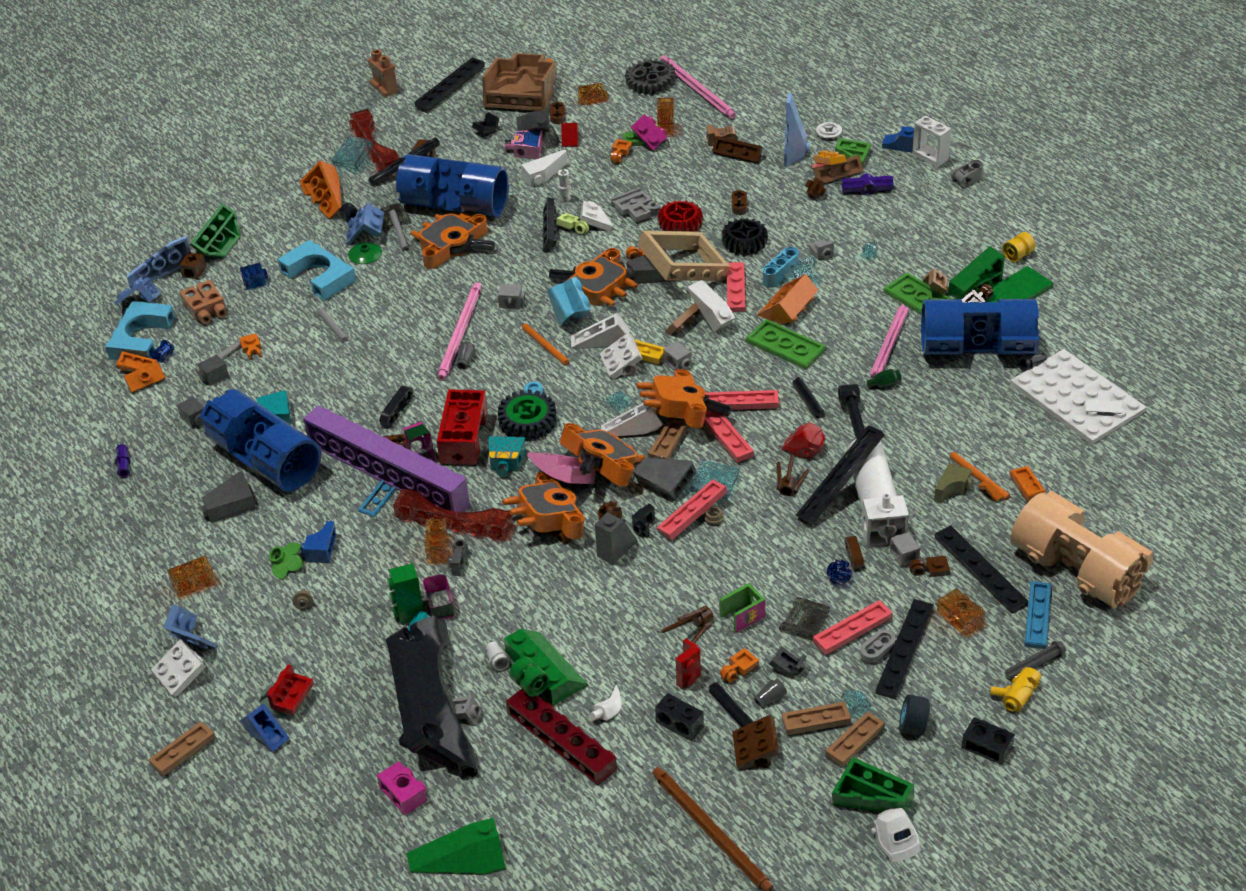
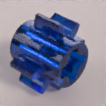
M838 559L835 562H831L827 567V575L831 577L829 582L842 586L844 583H847L852 577V569L848 568L850 563Z

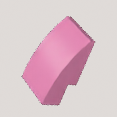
M528 452L527 456L540 470L555 479L568 483H595L596 470L592 469L590 474L582 475V471L579 470L581 463L576 457Z

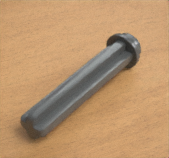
M1053 641L1051 646L1008 668L1005 671V675L1012 681L1025 667L1034 669L1057 656L1062 657L1066 652V648L1061 641Z

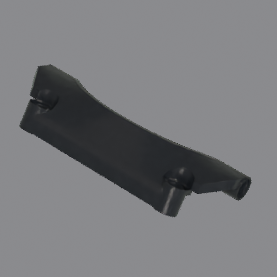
M433 615L410 625V630L403 627L386 638L403 726L404 742L412 753H416L428 745L431 748L434 747L435 750L456 763L460 778L475 777L478 774L474 749L453 712L441 676V653L444 647L450 645L447 624Z

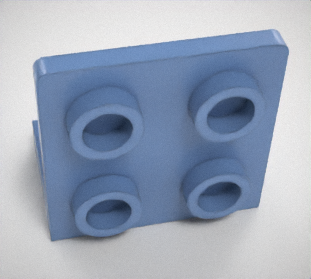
M141 277L130 285L131 290L126 288L116 296L118 300L114 303L115 305L119 304L137 289L140 291L139 295L141 298L148 302L155 299L161 292L149 277L144 280Z
M173 604L163 627L170 631L169 635L204 649H208L209 646L216 648L217 644L191 633L196 626L198 615Z

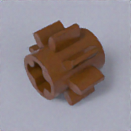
M815 177L813 181L808 179L805 184L807 188L806 193L815 198L818 195L823 196L827 190L824 188L825 183Z
M603 502V505L598 509V519L600 520L607 512L621 519L622 508L617 506V502Z

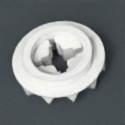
M826 122L817 126L816 133L821 139L834 140V138H839L842 134V128L836 123Z

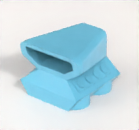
M577 277L570 278L559 285L551 287L547 291L559 326L565 324L572 317L581 319L591 310L590 302L584 294L581 282Z

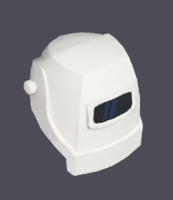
M902 808L885 810L874 820L875 827L871 829V832L876 835L879 847L889 857L891 862L909 859L921 851L916 830Z

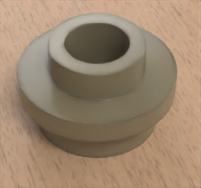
M711 506L704 513V520L708 524L715 525L723 521L724 514L719 507Z
M306 590L298 591L293 596V605L297 609L311 608L313 597Z

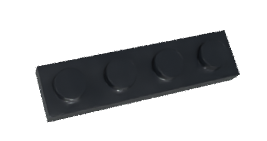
M549 197L543 208V252H550L551 247H555L557 240L554 237L557 229L554 226L556 223V216H554L556 206H554V199Z

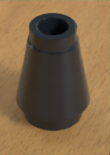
M1044 353L1024 354L1019 358L1018 365L1022 371H1027L1047 360V357Z

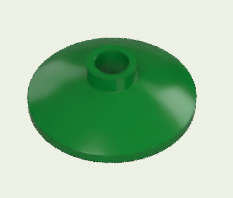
M374 243L357 244L348 252L349 259L356 264H370L382 256L381 247Z

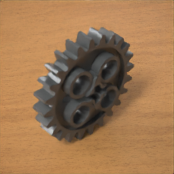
M650 58L649 61L643 59V62L637 61L638 64L633 63V67L629 66V70H626L625 80L628 87H632V90L637 89V92L642 90L643 93H646V91H649L650 94L652 91L658 93L659 89L664 91L663 88H669V85H673L676 78L675 67L669 64V61L664 62L663 59L658 61V58L655 60Z

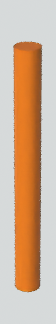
M527 323L522 325V329L564 366L570 363L568 358Z
M956 452L950 454L949 457L961 467L971 469V475L980 482H991L1001 494L1002 499L1007 500L1010 498L1008 492Z

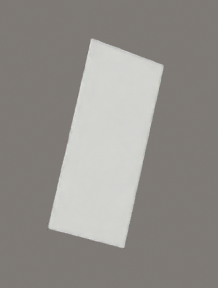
M1085 399L1086 411L1123 413L1122 401Z

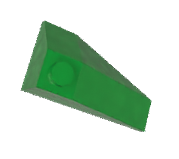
M494 818L470 823L406 853L411 873L439 874L440 872H450L454 874L475 873V875H485L506 870Z

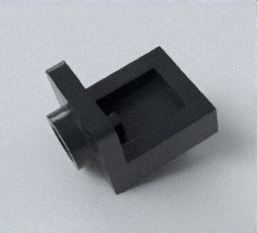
M487 112L484 121L473 122L472 128L482 135L495 133L499 117Z
M648 503L632 515V528L635 533L641 534L646 538L649 537V524L655 520V507Z
M781 646L769 665L785 677L791 678L795 673L799 675L806 666L803 662L807 656L803 654L798 659Z

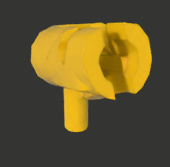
M1025 667L1013 678L1012 685L1006 688L991 686L990 695L1002 696L1003 704L1007 710L1019 712L1040 684L1041 674L1033 668Z

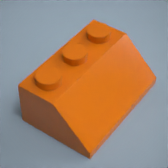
M805 273L784 284L757 315L781 325L787 322L791 324L798 318L796 315L806 309L805 305L815 298L814 295L818 289Z

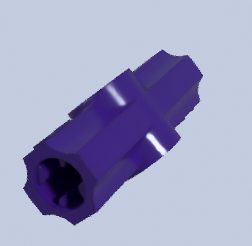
M866 173L861 175L860 178H845L841 180L842 193L861 192L863 195H871L875 191L893 190V176L873 177L871 174Z

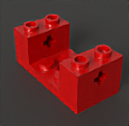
M448 389L437 437L440 463L478 465L480 455L478 433L480 425H486L488 415L485 390Z

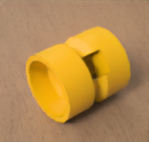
M1021 232L1014 238L1006 241L1002 245V251L1005 258L1015 263L1035 250L1036 244L1029 233Z

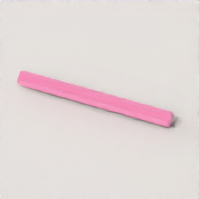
M901 305L896 312L870 372L871 377L884 370L909 311L905 305Z

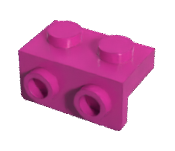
M644 114L631 126V129L654 151L662 142L667 141V133L662 127L658 128L655 125L656 121L651 116L647 117Z

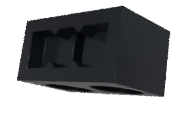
M669 693L655 706L656 723L691 742L704 728V712Z
M974 717L963 734L961 748L1003 765L1013 748L1015 734Z

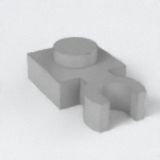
M655 201L649 202L648 205L642 203L628 208V214L637 223L651 218V214L659 213L660 206L655 207Z

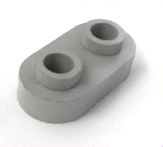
M879 630L862 644L860 648L861 659L867 663L878 662L893 649L896 639L894 633L889 630Z

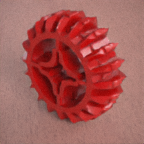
M673 200V203L667 202V205H662V208L659 209L657 216L658 225L662 231L695 232L699 231L703 224L701 208H699L698 204L688 202L687 200L677 202Z

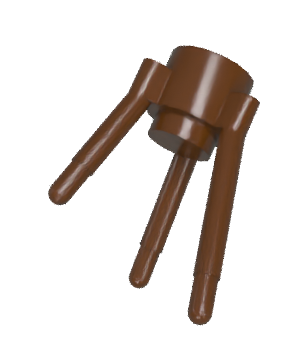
M794 455L790 457L787 475L784 478L781 477L780 462H777L776 490L782 495L791 496L794 493H798L800 485L809 473V470L806 469L798 482H795V479L791 476Z
M703 606L698 610L678 617V622L662 629L661 632L665 633L692 620L696 626H703L691 640L692 643H695L712 626L710 621L714 619L713 612L708 606Z

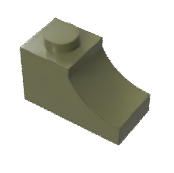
M949 463L935 488L934 501L942 503L949 496L956 494L964 495L966 489L970 490L973 483L971 469Z

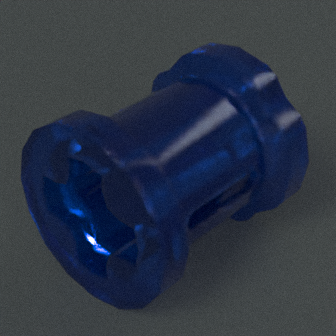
M162 340L160 346L151 351V356L157 362L163 363L165 358L174 352L175 348L168 340Z

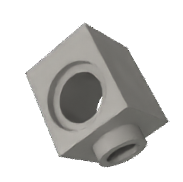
M501 284L498 293L499 308L520 309L521 303H525V292H522V285Z
M678 341L663 349L664 362L672 369H687L692 365L691 351Z
M909 532L890 539V552L901 567L909 565L914 559L920 558V547Z

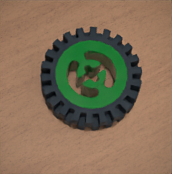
M528 389V393H524V390H519V395L515 391L512 393V397L507 395L505 397L506 400H501V404L498 406L499 428H501L502 433L505 432L507 437L510 435L511 437H526L527 441H531V437H534L537 440L539 439V434L545 437L546 432L550 433L552 428L554 429L557 422L556 406L550 396L547 397L546 393L543 392L540 395V391L537 390L534 394H532L530 389Z

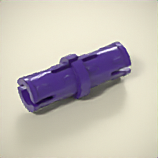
M120 444L116 447L117 456L115 464L117 466V475L121 478H126L130 474L129 465L131 461L128 456V447L125 444Z

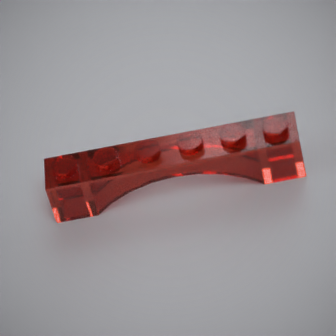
M368 109L350 113L351 120H349V126L351 130L354 129L355 136L359 138L361 146H365V151L367 155L370 154L371 161L375 163L378 172L400 159L395 150L380 145L372 138L375 127L373 116Z
M407 489L400 491L393 504L395 517L400 520H410L419 524L433 525L437 528L471 533L474 536H485L493 540L506 541L514 525L513 515H510L507 510L491 508L477 512L450 511L432 504L420 492Z

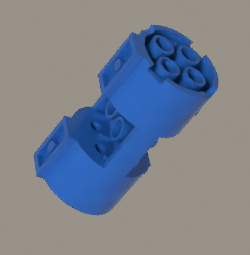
M406 154L403 157L405 160L403 165L400 164L398 168L396 192H400L398 200L401 204L499 217L506 201H508L510 185H508V174L505 167Z
M924 299L921 311L923 355H961L963 353L1038 354L1039 311L1037 300L997 299L996 302H962L961 299Z
M226 390V394L220 398L216 396L212 401L208 400L199 416L203 419L202 424L205 426L204 434L209 439L283 491L293 492L298 490L314 477L319 468L322 454L317 442L240 390Z

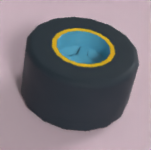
M911 694L905 697L899 720V730L901 733L918 737L924 734L930 712V701L928 698Z

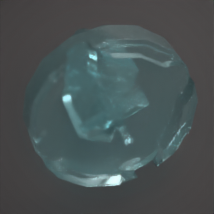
M814 257L799 260L798 264H796L797 266L790 265L783 272L788 280L796 279L806 273L816 286L817 281L811 270L817 265Z

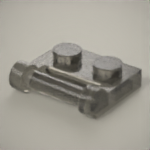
M400 203L380 208L384 212L381 231L384 228L393 226L389 214L391 210L396 211L400 224L404 222L405 224L410 223L409 214L405 212Z
M796 597L793 602V608L786 620L781 623L779 630L788 635L791 633L813 641V636L819 633L830 612V607ZM805 609L798 624H793L800 610Z

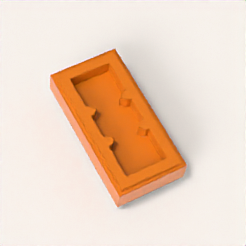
M122 351L116 363V369L134 372L156 363L157 360Z
M156 362L124 375V379L130 392L133 393L164 380L165 375L159 363Z
M1028 466L1010 470L1009 476L1027 501H1030L1040 493H1046Z

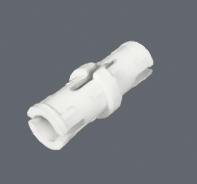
M562 169L558 171V189L560 190V200L564 202V197H566L567 202L571 199V183L569 182V171L564 169L563 175Z

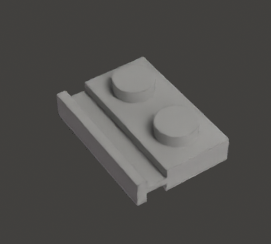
M640 187L611 198V204H614L615 208L623 216L628 214V208L642 203L648 205L652 201L644 191H641Z

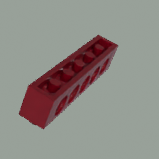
M521 689L506 700L507 714L597 786L617 771V759L612 751H607L595 738H590L581 727H576L564 714L558 713L550 703L540 699L539 695L531 697Z

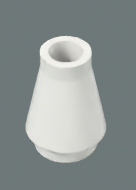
M490 642L486 646L490 666L497 671H503L510 664V656L496 642Z

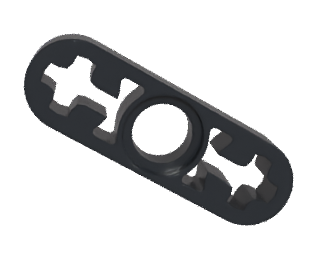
M404 385L399 388L382 411L379 420L380 425L389 428L399 417L400 411H403L412 399L413 388Z

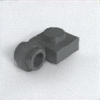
M458 539L453 543V556L449 557L448 566L452 569V575L454 576L461 575L465 562L464 555L468 551V544L462 539Z

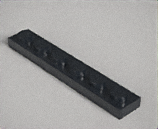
M472 57L414 102L415 107L428 112L485 67V62Z
M870 425L864 429L796 514L798 519L811 526L816 522L885 436L881 430Z
M951 525L935 533L934 538L1011 614L1028 605V600Z
M917 599L913 600L878 682L875 694L897 699L933 612L934 604Z

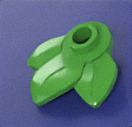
M295 542L289 543L285 547H274L270 551L269 558L273 564L272 572L277 578L283 580L288 571L296 572L302 568L303 560L297 555L302 548L300 544Z

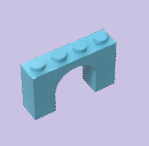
M311 240L306 241L277 259L280 272L290 279L312 267L328 269L311 280L313 294L323 301L356 281L355 270L351 265L346 264L340 258L335 257Z
M132 301L129 308L126 309L123 318L120 319L116 330L113 331L109 342L106 343L105 350L108 353L109 359L118 360L122 351L153 359L156 353L153 339L135 338L130 335L136 330L145 327L169 329L175 319L172 305Z

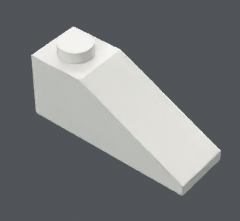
M562 150L521 164L523 179L530 187L546 182L567 164V151Z
M703 280L687 287L688 292L714 332L729 326L735 319L727 303Z
M616 313L571 335L572 349L609 347L629 332L628 326Z
M642 403L601 425V430L608 431L614 436L647 434L658 430L663 425L662 417L656 412L654 407L644 406Z

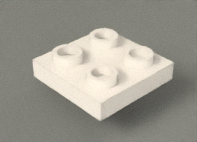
M629 332L600 353L606 370L612 379H616L621 374L624 377L629 374L634 375L637 371L635 364L643 359L633 336Z
M180 639L151 670L170 694L177 697L206 666L203 664V659L186 642Z

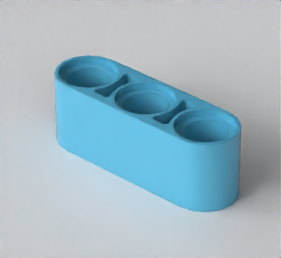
M785 248L763 267L764 286L775 287L798 267L799 251L797 248Z

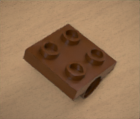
M770 714L732 732L736 766L739 770H745L749 767L758 769V767L768 768L771 765V758L779 754L775 720Z

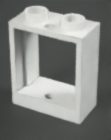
M922 117L914 124L912 154L936 167L941 166L949 159L951 128L930 117ZM927 131L938 137L937 150L926 145Z

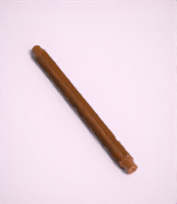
M656 767L652 771L656 781L759 889L772 891L774 886L769 882V878L714 823L702 808L682 790L666 771Z

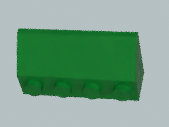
M521 628L504 638L505 652L513 662L521 657H529L548 674L549 684L541 694L552 706L588 686V683L540 632Z

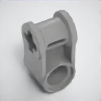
M971 160L962 166L956 167L951 173V178L957 180L963 188L983 178V162Z

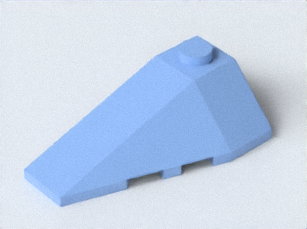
M788 93L786 102L785 123L787 124L785 129L784 166H789L805 158V154L809 152L810 142H807V135L791 93Z
M187 236L168 243L126 275L129 288L131 284L141 277L143 280L149 277L153 281L179 270L180 263L188 252L191 253Z

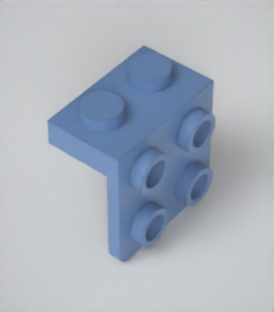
M366 203L363 208L360 207L356 216L351 218L347 224L346 244L350 245L362 230L378 238L382 230L384 212L369 203Z

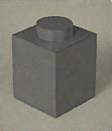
M218 355L198 363V376L202 382L206 381L209 386L229 377L226 363Z
M191 397L177 405L180 418L191 428L202 425L203 419L199 416L204 406L196 398Z

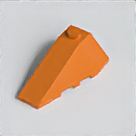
M319 160L299 182L304 194L313 198L311 201L314 204L318 203L320 205L319 209L329 219H332L341 208L339 176L333 165Z

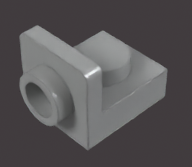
M825 240L809 244V250L817 260L829 258L834 255V243L832 241L826 242Z
M473 696L451 699L450 705L457 720L467 719L471 726H476L481 716L482 708Z

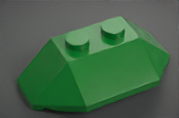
M221 203L189 245L204 255L224 258L240 237L236 212Z

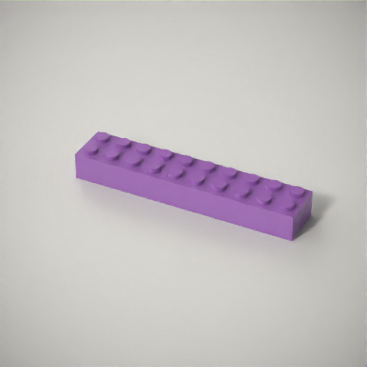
M319 405L303 418L307 436L317 442L321 451L378 481H384V484L395 487L396 490L455 520L470 506L467 481L463 475L457 474L447 467H443L431 459L420 456L418 453L412 452L402 445H398L388 438L382 437L372 430L353 423L345 417L339 416Z

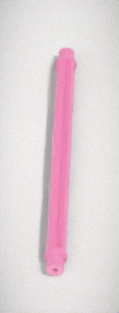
M664 55L660 57V60L663 59L664 62L669 61V64L675 67L677 77L726 117L731 119L736 117V113L732 108L669 57Z
M478 282L474 283L470 289L467 301L438 369L437 378L440 381H444L449 374L452 362L458 351V346L461 343L481 293V284Z

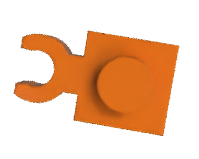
M256 333L239 338L243 352H247L249 360L252 359V354H258V357H261V344Z

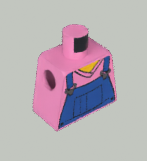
M542 129L515 132L514 140H505V149L514 150V157L539 159L543 143Z

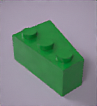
M989 246L949 281L948 294L955 299L962 300L973 289L979 294V289L984 284L991 285L992 287L998 284L1003 278L1005 256Z
M413 563L389 569L390 578H387L388 587L391 591L389 593L391 603L394 605L392 606L394 618H399L401 625L411 622L415 613L423 611L419 579Z
M854 757L851 758L832 791L833 805L875 812L899 808L907 812L914 799L913 783Z

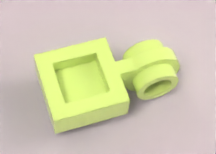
M564 213L556 220V224L564 229L575 227L578 234H586L589 231V224L580 221V217Z

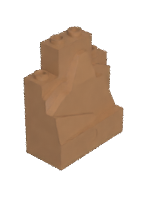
M515 53L511 59L495 58L482 76L483 107L545 111L553 94V85L557 77L556 62L545 61V55Z

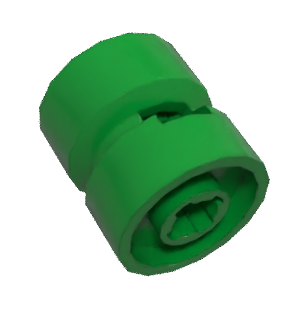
M526 656L516 660L509 671V677L531 697L541 694L549 684L548 674L538 667L531 658Z

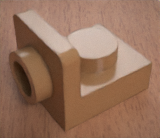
M935 268L923 277V282L928 284L932 290L942 295L947 291L948 277Z

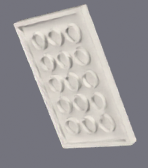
M1065 349L1047 358V360L1033 367V369H1028L1010 380L1011 386L1091 445L1145 413L1147 408ZM1085 399L1122 401L1123 413L1086 411Z

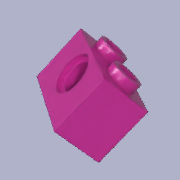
M399 761L377 775L379 788L404 816L426 802L425 792H427L425 785L422 781H417L410 768L404 767Z

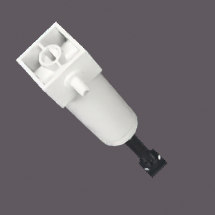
M839 385V402L848 409L854 435L857 439L865 429L858 407L860 402L859 385ZM856 439L849 444L847 451L856 441ZM880 441L853 474L862 508V530L867 547L889 545L892 537L908 532L909 514L903 495L897 496L884 448Z

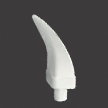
M617 685L609 699L594 705L595 711L590 713V718L593 721L597 719L607 721L618 714L622 703Z

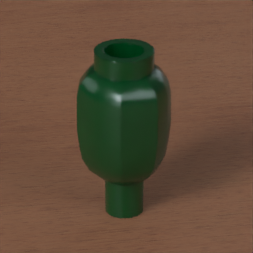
M894 369L881 371L874 376V379L867 380V386H876L881 389L895 386L898 381H901L900 371Z

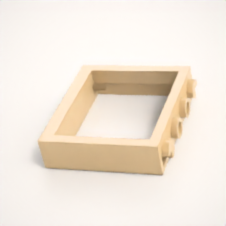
M643 231L638 243V247L665 280L723 281L730 268L729 264L701 232ZM663 248L665 250H696L706 263H673Z

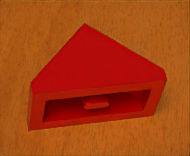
M561 123L562 147H578V123Z

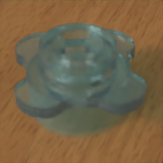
M867 242L862 247L863 252L861 256L865 255L869 258L875 255L878 251V248L875 246L877 242Z

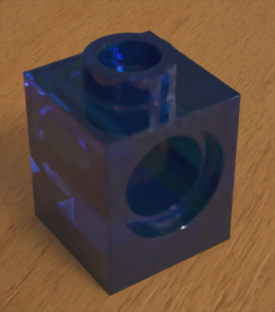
M260 262L240 267L242 281L246 290L266 285L265 279L268 278L266 268L262 269Z

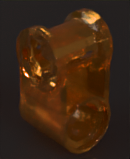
M602 83L581 85L578 87V103L580 105H589L604 102L609 98V94L604 90L605 88Z

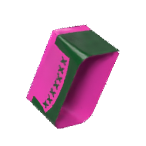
M419 422L403 428L407 449L412 451L411 443L421 441L422 447L420 450L426 448L434 461L435 456L431 433L424 424Z
M444 574L426 577L423 580L426 596L427 593L446 589L450 604L431 608V614L440 620L454 617L453 598L447 577Z

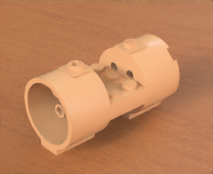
M1051 490L1048 494L1040 493L1033 497L1022 509L1013 525L1011 543L1027 553L1029 559L1034 563L1052 566L1061 559L1066 566L1077 568L1079 572L1077 576L1078 589L1083 594L1098 598L1116 609L1117 605L1122 607L1142 585L1140 581L1143 577V572L1147 573L1150 565L1153 563V552L1119 531L1115 534H1107L1101 538L1082 527L1081 525L1085 522L1084 510Z

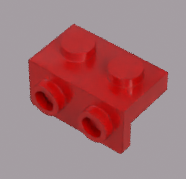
M687 638L683 640V653L675 658L676 685L680 689L692 686L701 677V650L696 643H692Z
M288 664L284 671L280 672L277 681L267 692L270 708L294 715L314 685L313 679L294 673L293 666Z

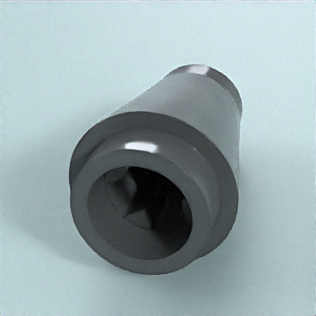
M462 342L458 346V368L466 369L475 355V346L471 342Z
M779 679L770 680L754 697V700L762 708L784 698L787 690Z

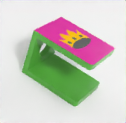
M750 583L719 600L721 618L749 604V606L734 614L735 632L765 617V598Z

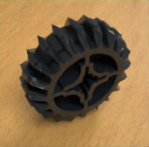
M748 217L746 219L740 218V220L734 219L733 222L729 221L722 230V242L725 249H729V252L734 251L735 254L738 252L741 255L744 253L749 255L750 252L756 254V251H761L762 248H765L768 241V231L765 225L761 224L760 221H755V219L750 220Z

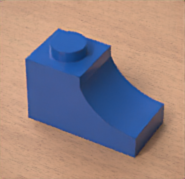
M902 126L900 132L885 135L882 148L912 153L914 128Z
M326 521V524L320 531L306 536L305 543L301 545V554L304 555L305 562H330L337 535L334 521Z
M265 704L256 707L240 720L249 734L262 742L270 752L276 750L289 739V736Z

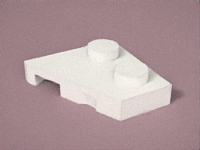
M583 201L580 221L606 231H611L613 224L601 207L594 202Z

